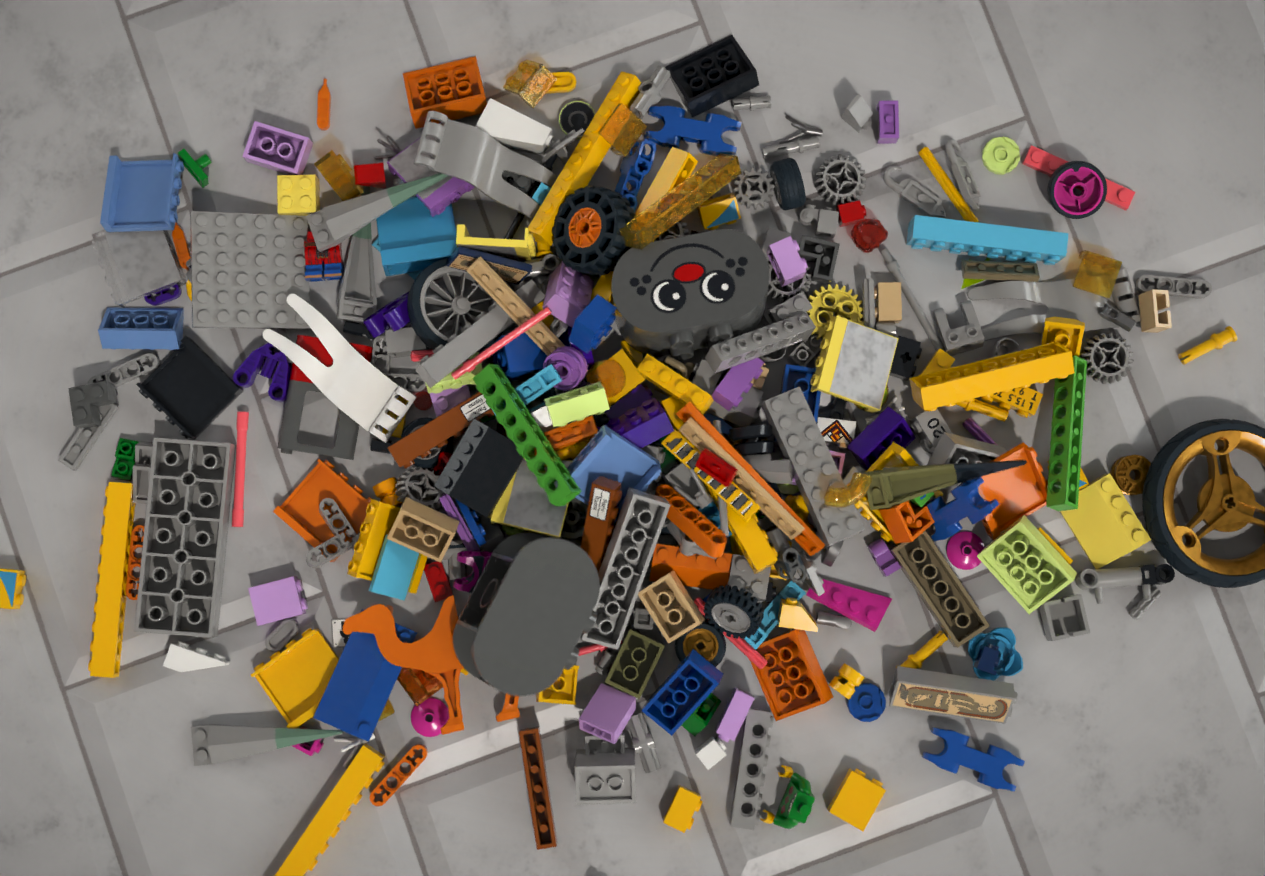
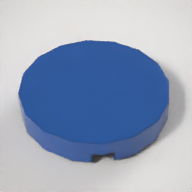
M861 683L859 686H855L854 694L850 699H847V707L850 714L862 722H871L878 719L886 707V699L883 692L877 686L870 683Z

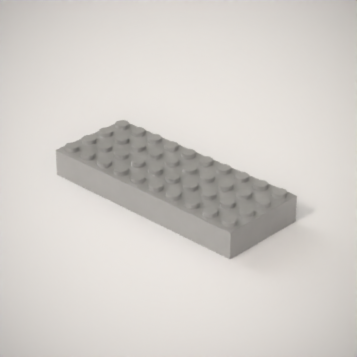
M153 438L134 632L208 638L218 637L236 445L231 443Z

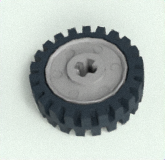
M721 585L719 588L716 587L705 603L704 613H706L705 617L709 619L708 622L714 624L713 627L715 629L719 628L720 633L726 632V636L730 637L733 635L737 639L740 636L741 639H745V637L749 638L751 635H754L758 630L764 617V610L761 608V603H757L758 599L756 597L752 598L750 592L744 593L745 589L743 588L738 590V586L731 588L730 585L725 587Z

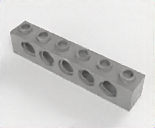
M807 312L712 345L705 359L715 374L807 340L816 326Z
M750 708L744 720L730 818L731 827L754 830L755 825L759 824L760 814L757 813V806H761L762 794H759L760 786H764L765 774H762L763 766L766 767L768 755H765L766 747L770 746L771 735H768L769 727L772 728L773 716H770L771 712L767 710ZM757 724L763 727V731L759 735H755L752 731L753 727ZM758 744L760 751L757 754L750 753L751 745ZM753 763L757 765V771L751 774L747 772V767ZM748 783H752L755 786L754 791L751 793L744 791V787ZM744 803H750L752 805V808L749 812H743L741 810V807Z

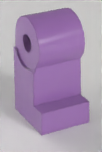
M882 538L867 545L873 556L872 558L884 577L901 568Z

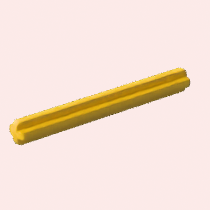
M922 148L919 151L920 157L963 219L979 223V220L929 148Z

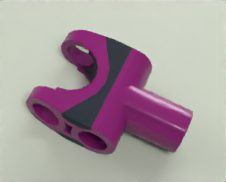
M477 550L459 552L457 554V561L471 566L473 572L467 577H462V579H455L453 587L460 591L472 593L492 553Z

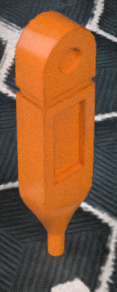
M327 79L323 80V86L318 92L317 126L323 131L330 127L331 94L327 86Z
M175 223L172 238L178 260L182 268L189 270L186 262L191 258V253L186 235L178 224Z

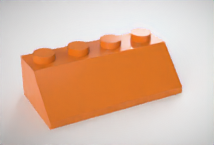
M656 544L652 557L649 581L655 582L674 570L684 586L714 590L721 585L724 587L728 585L732 553L724 552L721 557L716 559L696 553L692 556H686L680 552V546Z

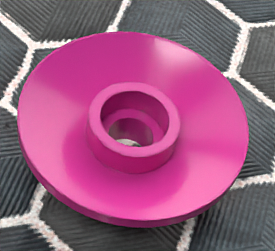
M964 531L950 538L946 547V553L953 566L962 570H970L981 563L977 555L985 546L979 536L972 532ZM965 547L970 548L969 554L964 553Z
M425 698L419 701L411 712L413 728L425 737H434L441 734L440 728L449 719L447 706L436 698ZM428 714L433 716L431 722L426 720Z

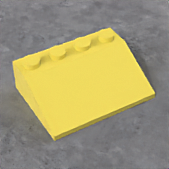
M1110 473L1100 476L1090 482V485L1079 490L1078 509L1060 511L1095 569L1113 562L1151 540Z

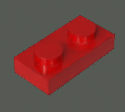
M706 448L702 450L695 465L726 487L731 485L738 469Z
M436 561L425 565L424 572L435 603L453 596L454 594L443 562Z

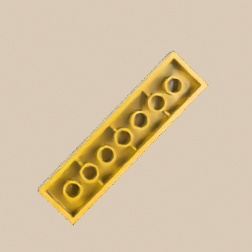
M1053 342L912 377L909 380L913 400L924 411H934L937 407H950L961 401L971 402L977 397H991L993 393H1007L1017 387L1027 388L1034 383H1047L1050 379L1054 378L1063 379L1075 372L1072 351L1059 342Z

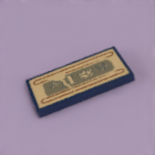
M459 246L446 262L447 267L466 271L481 256L503 281L516 285L532 272L531 264Z

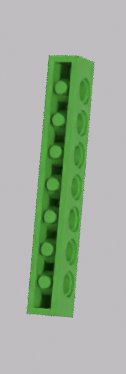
M1076 355L1072 356L1075 373L1063 379L1055 378L1046 507L1056 511L1078 509L1087 361Z
M488 364L472 378L476 383L477 390L483 394L486 404L496 414L497 421L507 431L506 435L514 442L517 452L527 462L528 469L538 479L537 482L547 493L548 500L555 506H565L582 491L501 367ZM556 480H557V482H558V487H557V488H556V486H555V481H556Z

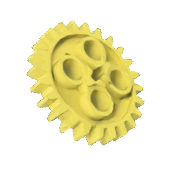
M828 284L826 290L821 286L819 292L815 290L813 296H809L808 300L813 308L807 311V314L816 326L811 335L817 333V340L821 337L824 338L826 334V323H822L819 317H824L828 321L836 313L835 316L848 318L850 321L864 325V322L861 321L864 320L863 314H861L863 313V308L859 307L862 301H856L858 294L852 296V289L846 292L845 286L839 289L838 284H836L832 289L831 285ZM824 300L831 301L832 306L826 305ZM842 307H848L850 312H845Z

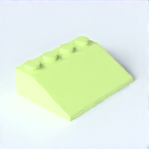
M1025 515L1011 524L977 555L980 561L1028 614H1031L1073 582L1077 574Z

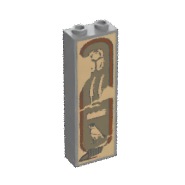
M901 666L896 668L889 691V707L1002 724L1006 723L1008 716L1011 717L1012 705L1017 702V692H1014L1013 683Z

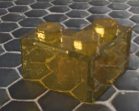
M331 150L314 163L342 201L356 198L364 192L360 185H355V175L352 176L349 173L352 169L340 154L336 156L333 150Z

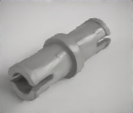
M749 96V98H733L732 104L740 105H734L732 109L733 111L746 109L754 111V109L771 108V102L763 103L771 101V97Z

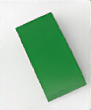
M119 439L115 452L116 461L111 474L112 478L132 481L133 465H135V445L139 443L138 441Z

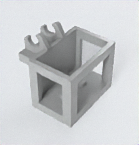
M624 732L620 734L615 744L585 733V749H576V805L636 803L635 748H625Z

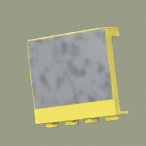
M457 224V247L462 246L520 262L532 260V257L536 256L533 234H530L528 228H525V240L476 238L470 236L465 225Z
M839 316L829 319L825 325V337L820 343L821 352L815 362L817 368L810 381L812 385L810 391L818 390L866 407L865 411L870 413L880 411L899 338Z
M523 459L489 518H491V524L498 523L560 539L569 503L565 506L553 505L548 500L545 490L539 486L538 479L534 473L528 469L527 462ZM565 459V460H562V462H563V464L565 465L566 468H567V467L571 464V462H572V461L566 460V459Z

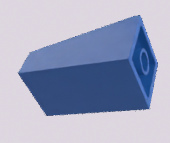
M565 330L558 339L565 346L570 347L569 335H567V330ZM522 333L491 355L493 364L501 367L510 382L532 378L543 370V363L548 357L526 333ZM502 335V336H501L498 340H496L494 343H496L497 341H499L501 338H503V337L506 336V335Z

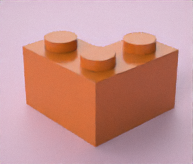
M909 501L890 508L879 509L895 543L914 541L934 523L927 505L911 507Z

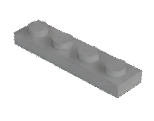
M115 404L100 406L101 426L85 429L79 428L58 461L73 471H77L119 407Z

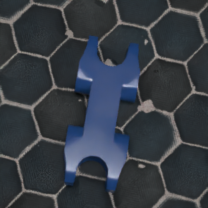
M650 106L649 115L661 119L664 127L659 131H645L644 139L667 148H679L681 140L701 144L700 152L713 156L736 155L737 147L723 142L721 135L725 131H740L741 122L728 118L725 115L713 113L706 114L705 121L684 118L686 111L682 108Z
M644 139L640 143L635 141L629 145L620 165L621 175L615 188V192L620 193L630 202V207L634 209V212L637 207L636 197L644 175L649 173L656 153V144L648 139ZM645 144H648L651 148L649 155H645ZM636 146L637 150L633 154L632 149ZM627 182L631 185L630 190L626 187Z
M981 477L965 481L950 492L955 499L946 503L942 496H939L927 504L936 529L935 534L930 536L933 542L945 540L963 529L959 523L963 518L968 517L971 523L975 524L999 505L996 499L986 501L980 496L978 487L984 483Z
M932 727L931 733L940 736L944 740V749L939 754L923 752V758L933 762L941 769L957 774L959 766L962 765L980 772L977 782L995 789L1015 792L1016 786L1005 781L1002 772L1008 764L1023 766L1024 760L1017 758L1009 751L991 744L987 753L967 746L969 736L953 730Z

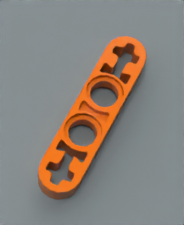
M137 525L131 533L126 581V595L131 600H137L138 594L135 597L131 590L136 587V583H132V580L139 581V578L133 575V569L135 567L141 568V558L139 559L135 556V550L139 547L143 548L142 544L136 545V542H140V536L137 535V532H140L141 528L144 532V525Z
M422 744L413 746L371 792L370 802L375 806L385 804L426 759L428 755L427 748ZM421 748L423 750V757L419 756L415 759L414 762L417 763V765L415 766L413 761L408 759L407 757L409 755L410 758H412L416 754L414 750H419ZM407 762L410 764L411 770L409 773H403L400 770L402 763ZM389 777L397 779L398 784L396 787L391 788L387 785ZM384 788L391 792L390 794L386 792L382 796L383 801L375 800V792L379 794Z

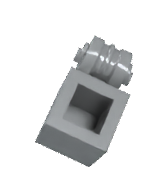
M807 204L799 215V222L806 226L811 221H814L816 223L815 235L834 238L839 212L829 207L818 210L816 206Z

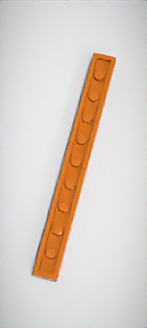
M690 401L676 413L684 423L690 417L698 423L805 528L794 539L810 556L823 549L825 544Z

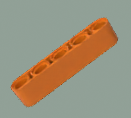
M666 484L659 485L655 495L666 498L670 503L666 517L709 556L714 558L721 557L724 553L727 536L675 489Z

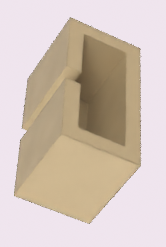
M878 282L874 288L876 322L900 323L902 321L901 282Z
M1152 289L1139 294L1141 332L1158 333L1172 328L1170 311L1158 314V311L1170 307L1168 290Z

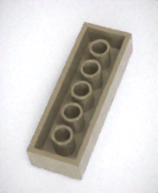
M926 530L914 541L898 543L889 549L953 647H960L990 627Z

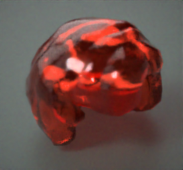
M863 219L853 226L851 237L853 243L860 251L870 253L873 249L879 248L881 243L888 238V231L881 225L878 219Z

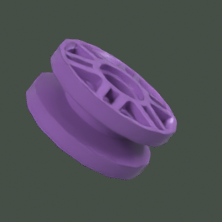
M569 346L558 347L543 363V369L550 364L554 366L562 379L554 388L563 391L576 387L587 373L585 357L580 351Z

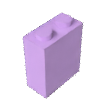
M297 576L248 588L257 626L306 614V609H308L307 601L305 598H302L301 594L303 590L302 581Z
M601 683L579 718L580 730L615 744L636 710V697L621 692L613 686Z
M734 687L715 727L718 738L729 742V740L735 741L754 701L752 695Z

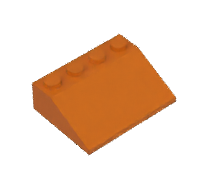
M476 56L403 73L410 113L415 129L424 127L428 111L440 112L448 116V119L456 120L481 114L487 105ZM431 119V121H430V122H434V123H437V124L440 123V121L435 120V119Z
M792 629L763 641L756 649L768 662L763 669H759L750 660L776 721L822 705L833 698V694L805 630Z

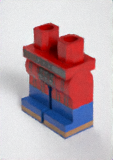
M307 232V241L304 242L305 280L309 282L342 280L344 272L342 243L319 252L312 232Z

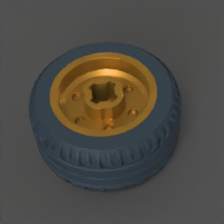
M703 621L700 625L675 639V652L679 661L682 662L694 649L713 666L719 665L726 652L725 637L719 632L720 629H715L713 627L714 624ZM702 642L704 648L699 650L697 644Z

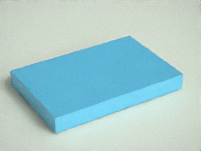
M386 534L368 591L405 601L419 553L388 540V535Z

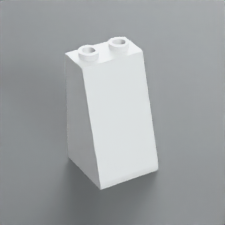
M491 98L475 126L491 135L508 149L545 155V151L552 147L555 142L553 141L554 136L551 128Z

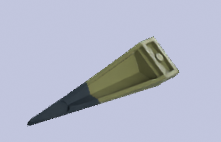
M1026 460L883 468V470L863 472V480L870 510L890 508L919 496L971 479L1023 466L1026 464Z

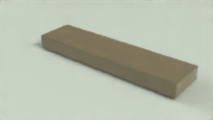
M962 260L961 262L963 279L1038 282L1040 278L1037 263Z

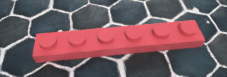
M1031 145L1022 164L1051 177L1056 169L1068 163V161ZM1105 178L1107 183L1105 201L1127 210L1135 191ZM1081 185L1075 186V188L1083 191Z

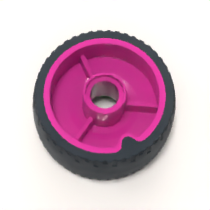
M1071 161L1061 165L1052 174L1047 188L1048 198L1052 207L1059 214L1072 219L1086 218L1097 212L1103 205L1107 195V183L1102 172L1093 164L1085 161ZM1077 185H1081L1083 188L1080 195L1073 194V188Z

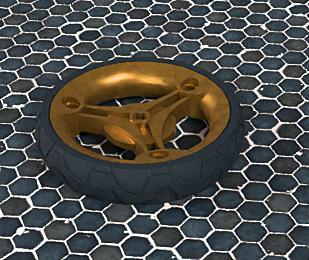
M1235 419L1203 421L1182 430L1172 437L1160 449L1151 463L1142 494L1145 525L1160 555L1167 560L1169 565L1186 577L1208 586L1222 588L1242 587L1265 580V542L1254 552L1234 559L1215 558L1201 552L1199 540L1212 530L1234 532L1250 523L1263 527L1265 534V521L1253 517L1255 511L1265 514V507L1255 501L1253 490L1249 484L1234 474L1229 457V452L1234 448L1255 457L1265 467V429L1258 425ZM1215 442L1217 443V446H1218V449H1217V450H1216L1215 447H1214ZM1201 454L1207 457L1208 480L1202 485L1197 496L1198 511L1185 526H1179L1174 512L1176 483L1185 466L1194 457ZM1217 456L1220 459L1222 474L1219 473ZM1203 520L1206 525L1194 533L1192 529ZM1183 535L1186 538L1185 544L1182 542Z

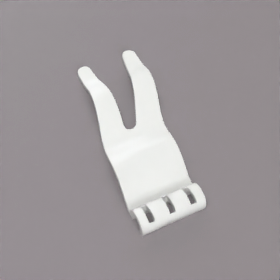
M296 294L288 295L287 303L305 320L333 358V365L326 367L306 350L271 329L264 330L263 338L293 361L340 410L365 430L386 443L417 397L398 386L367 361L313 306ZM399 395L408 401L406 405L397 400ZM389 410L398 415L396 420L387 414ZM379 425L388 430L386 435L377 429Z

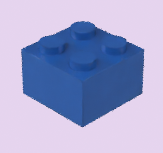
M597 294L575 319L568 341L587 354L592 348L596 349L601 343V338L603 336L607 337L612 330L611 325L616 319L614 315L616 307Z

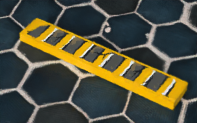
M675 429L661 442L689 470L692 468L698 478L746 522L761 508L734 482L729 487H726L697 468L695 465L701 453Z

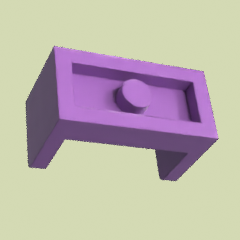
M898 100L879 101L876 106V110L879 113V137L877 144H896L899 139Z

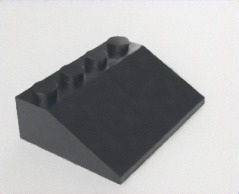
M733 35L665 67L666 70H669L671 74L670 79L692 118L759 86L755 67Z
M473 419L434 486L489 518L524 458L517 452V447L512 440L484 423Z

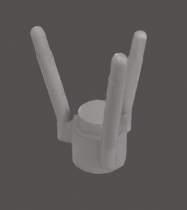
M691 468L690 472L700 489L694 495L696 499L694 500L676 485L674 489L689 500L695 508L699 505L703 509L713 502L714 499L707 491L704 483Z

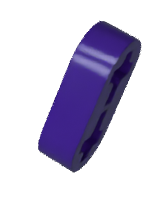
M174 282L145 293L144 299L148 304L158 306L179 298L182 290ZM171 286L173 288H176V290H174L173 295L170 293H165L170 290ZM153 292L157 295L161 294L156 297V301L150 299Z

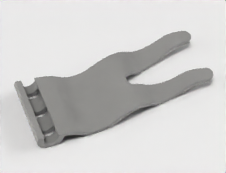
M428 111L414 165H425L429 167V170L461 179L477 188L492 200L516 210L532 220L540 205L527 194L503 180L502 172L508 171L522 175L540 183L542 182L552 188L558 176L534 160L503 146L483 130L450 120L443 113ZM431 119L438 120L441 122V125L430 121ZM426 136H432L436 138V141L426 139ZM428 153L432 155V158L421 156V154Z
M1127 269L1101 276L1081 277L1054 282L1004 281L972 288L967 293L968 298L972 301L1018 299L1043 304L1048 308V313L1019 317L981 329L985 338L984 341L1023 333L1043 334L1045 318L1049 317L1077 319L1085 323L1084 331L1118 328V325L1099 315L1100 312H1103L1105 303L1112 305L1124 314L1132 312L1133 316L1130 317L1136 320L1135 323L1141 322ZM1123 279V282L1114 284L1113 280ZM1120 296H1128L1126 300L1119 301L1118 299ZM1111 312L1109 316L1114 318L1116 314Z

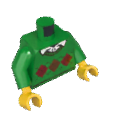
M781 765L785 769V773L778 772V775L791 779L776 812V816L770 811L762 810L767 813V817L765 819L760 818V820L767 824L773 822L774 825L792 829L798 823L804 824L808 815L811 813L815 797L811 792V785L807 779L796 772L793 773L791 767Z

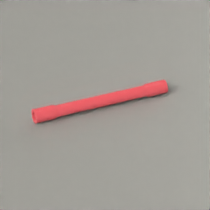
M237 412L234 506L231 527H243L244 523L243 503L249 412Z

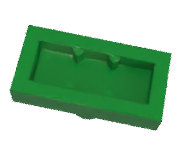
M185 149L179 151L178 157L183 161L184 167L202 188L209 184L208 176L202 169L212 163L210 158L203 154L194 161Z

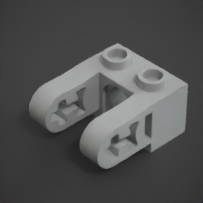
M971 300L960 302L966 325L955 329H950L943 308L933 310V317L943 349L950 356L981 348L984 345L985 338Z

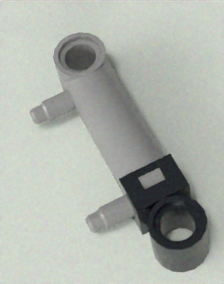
M1152 564L1137 567L1085 569L1077 574L1075 582L1082 590L1094 589L1097 604L1103 603L1102 588L1142 586L1145 601H1150V586L1155 584L1164 585L1171 582L1175 577V571L1168 564H1161L1156 567ZM1160 570L1165 572V579H1162L1159 576ZM1084 575H1088L1091 578L1090 584L1085 583Z

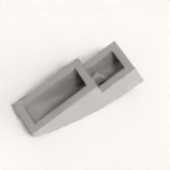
M139 442L135 445L133 503L147 504L153 442Z
M771 454L742 456L766 482L792 484L793 469L790 459L772 460Z

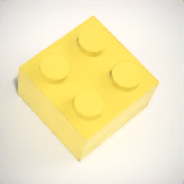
M315 174L277 175L278 214L307 216L320 211L319 178Z

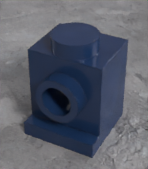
M989 643L987 647L981 645L973 667L996 675V671L993 669L998 666L1000 656H998L999 647Z

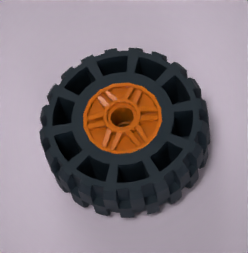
M590 185L574 191L575 193L570 194L566 201L560 205L559 212L554 220V227L552 228V234L554 235L553 244L557 249L558 257L572 270L593 276L606 275L610 271H614L617 262L623 254L633 248L632 244L637 239V220H635L636 215L634 209L630 207V202L620 193L601 186Z

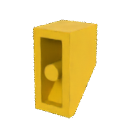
M792 597L781 599L777 619L779 627L818 631L815 620L800 601Z

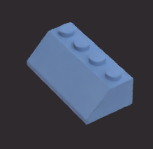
M107 307L98 329L102 349H179L183 339L184 310L183 308Z

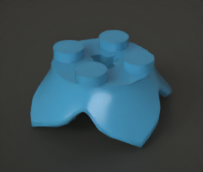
M996 628L989 633H979L969 640L968 653L972 658L973 665L981 645L987 647L989 643L999 647L998 656H1000L998 666L993 669L996 671V675L973 667L978 678L995 681L1001 675L1013 676L1023 670L1022 657L1015 650L1016 637L1010 628Z

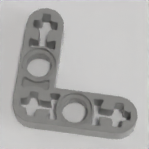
M377 336L373 341L372 365L388 378L392 377L391 380L393 382L397 378H403L405 384L402 388L408 392H423L427 387L420 375L390 373L391 356L387 353V346L383 347V352L387 353V356L382 354L376 355L377 352L381 353V348L377 343H381L382 339L386 343V336ZM379 358L386 360L384 368L380 369L376 366V361ZM407 378H410V382H417V379L420 378L423 385H420L419 389H417L416 385H410V389H407L409 384Z
M325 498L320 502L319 513L334 534V537L308 552L306 563L311 568H319L354 547V540L357 534L337 503L331 498ZM324 504L332 506L331 512L333 516L330 519L328 517H330L331 513L329 510H324ZM340 519L344 525L341 528H336L333 526V521ZM346 528L348 529L345 532L348 537H353L351 541L352 543H350L349 541H344L345 535L343 531ZM333 544L337 547V552L329 553L326 547ZM322 549L324 555L319 557L318 562H316L315 560L311 561L312 555H314L315 557L319 556L322 552Z

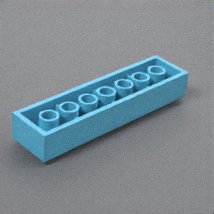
M915 215L908 225L906 245H910L913 249L927 247L935 252H940L943 249L949 250V253L952 254L968 252L970 256L985 254L988 258H998V256L1006 257V260L1016 261L1018 258L1025 259L1027 263L1043 261L1045 265H1055V263L1066 257L1069 233Z

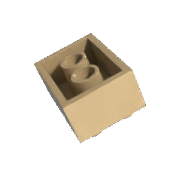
M406 497L387 539L441 563L460 521Z
M674 570L638 593L639 598L668 644L705 620Z

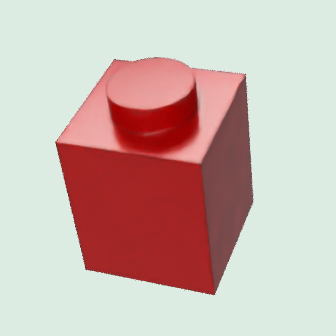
M860 200L841 204L836 208V212H839L838 221L840 227L861 223L865 219L864 216H866L865 206L861 205Z

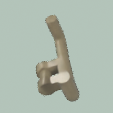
M667 356L665 363L678 369L680 375L687 380H691L695 365L693 363H686L684 365L682 362ZM658 386L654 389L668 397L671 396Z

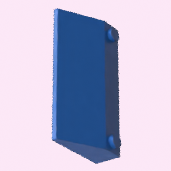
M395 623V630L399 640L403 643L414 642L417 632ZM352 632L313 716L317 720L367 742L370 741L402 667L396 666L384 658L379 650L374 634L366 632Z

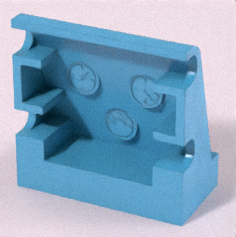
M412 196L376 219L382 265L386 276L423 271L432 263L449 258L458 248L456 245L457 233L452 203L446 207L443 213L432 217L429 209L418 197Z

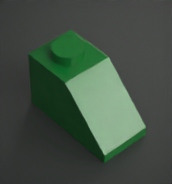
M710 693L681 726L693 736H696L708 725L721 700Z

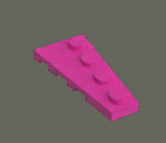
M822 579L824 582L822 586L825 591L822 595L818 596L809 588L806 594L808 597L874 632L877 630L892 598Z

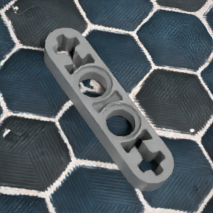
M1143 275L1135 283L1136 289L1140 293H1144L1152 289L1161 290L1159 287L1160 282L1166 281L1169 285V296L1201 299L1209 296L1212 291V286L1208 281ZM1146 280V283L1152 284L1155 282L1154 286L1144 288L1141 282ZM1180 283L1187 285L1186 293L1179 291L1178 286ZM1200 286L1206 289V291L1202 294L1200 290L1192 291L1193 288H1198Z
M151 353L144 354L93 376L89 379L88 384L96 383L95 381H107L114 384L116 388L155 371L160 366V359ZM148 358L155 360L152 363V367L149 365L143 366L144 371L142 369V366L139 364V362H141V364L148 363ZM131 365H136L138 369L134 375L128 373V368ZM114 372L120 375V379L116 383H113L110 379Z

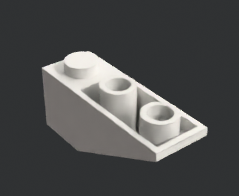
M178 641V643L170 644L163 666L179 672L225 666L229 665L230 661L225 660L226 657L215 653L212 656L207 654V650L196 647L195 650L189 648L188 643Z

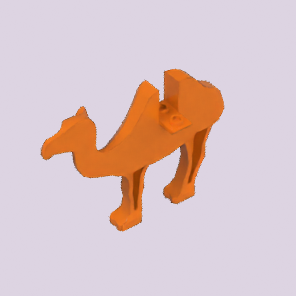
M454 595L444 600L432 630L422 639L412 643H403L397 637L393 606L373 605L347 618L343 625L344 634L349 635L352 632L374 634L379 650L388 662L400 667L420 669L435 676L442 682L444 698L449 711L448 721L440 728L442 735L465 730L462 721L459 676L461 669H464V667L455 655L452 641L454 627L458 621ZM505 694L504 705L496 715L497 722L520 717V712L517 708L519 696Z

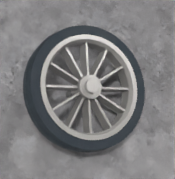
M448 258L436 261L425 268L416 277L408 295L407 309L410 323L420 340L432 350L441 344L443 346L448 344L447 339L449 338L439 332L448 321L454 319L452 335L457 334L459 321L462 328L468 324L467 321L473 325L476 320L472 315L478 316L483 312L470 307L487 302L491 306L496 302L468 272L447 267L446 262ZM449 275L461 276L458 296ZM443 277L450 295L437 285L434 280ZM465 278L477 285L467 297L463 296ZM428 287L433 289L445 301L425 296ZM478 287L487 297L474 302H469L468 300ZM425 302L447 309L427 314ZM446 314L445 322L436 329L429 318ZM502 333L478 351L479 354L493 345Z

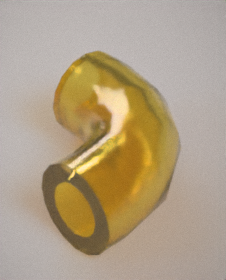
M854 472L847 486L842 488L829 486L823 505L844 508L856 504L866 495L871 485L872 477Z

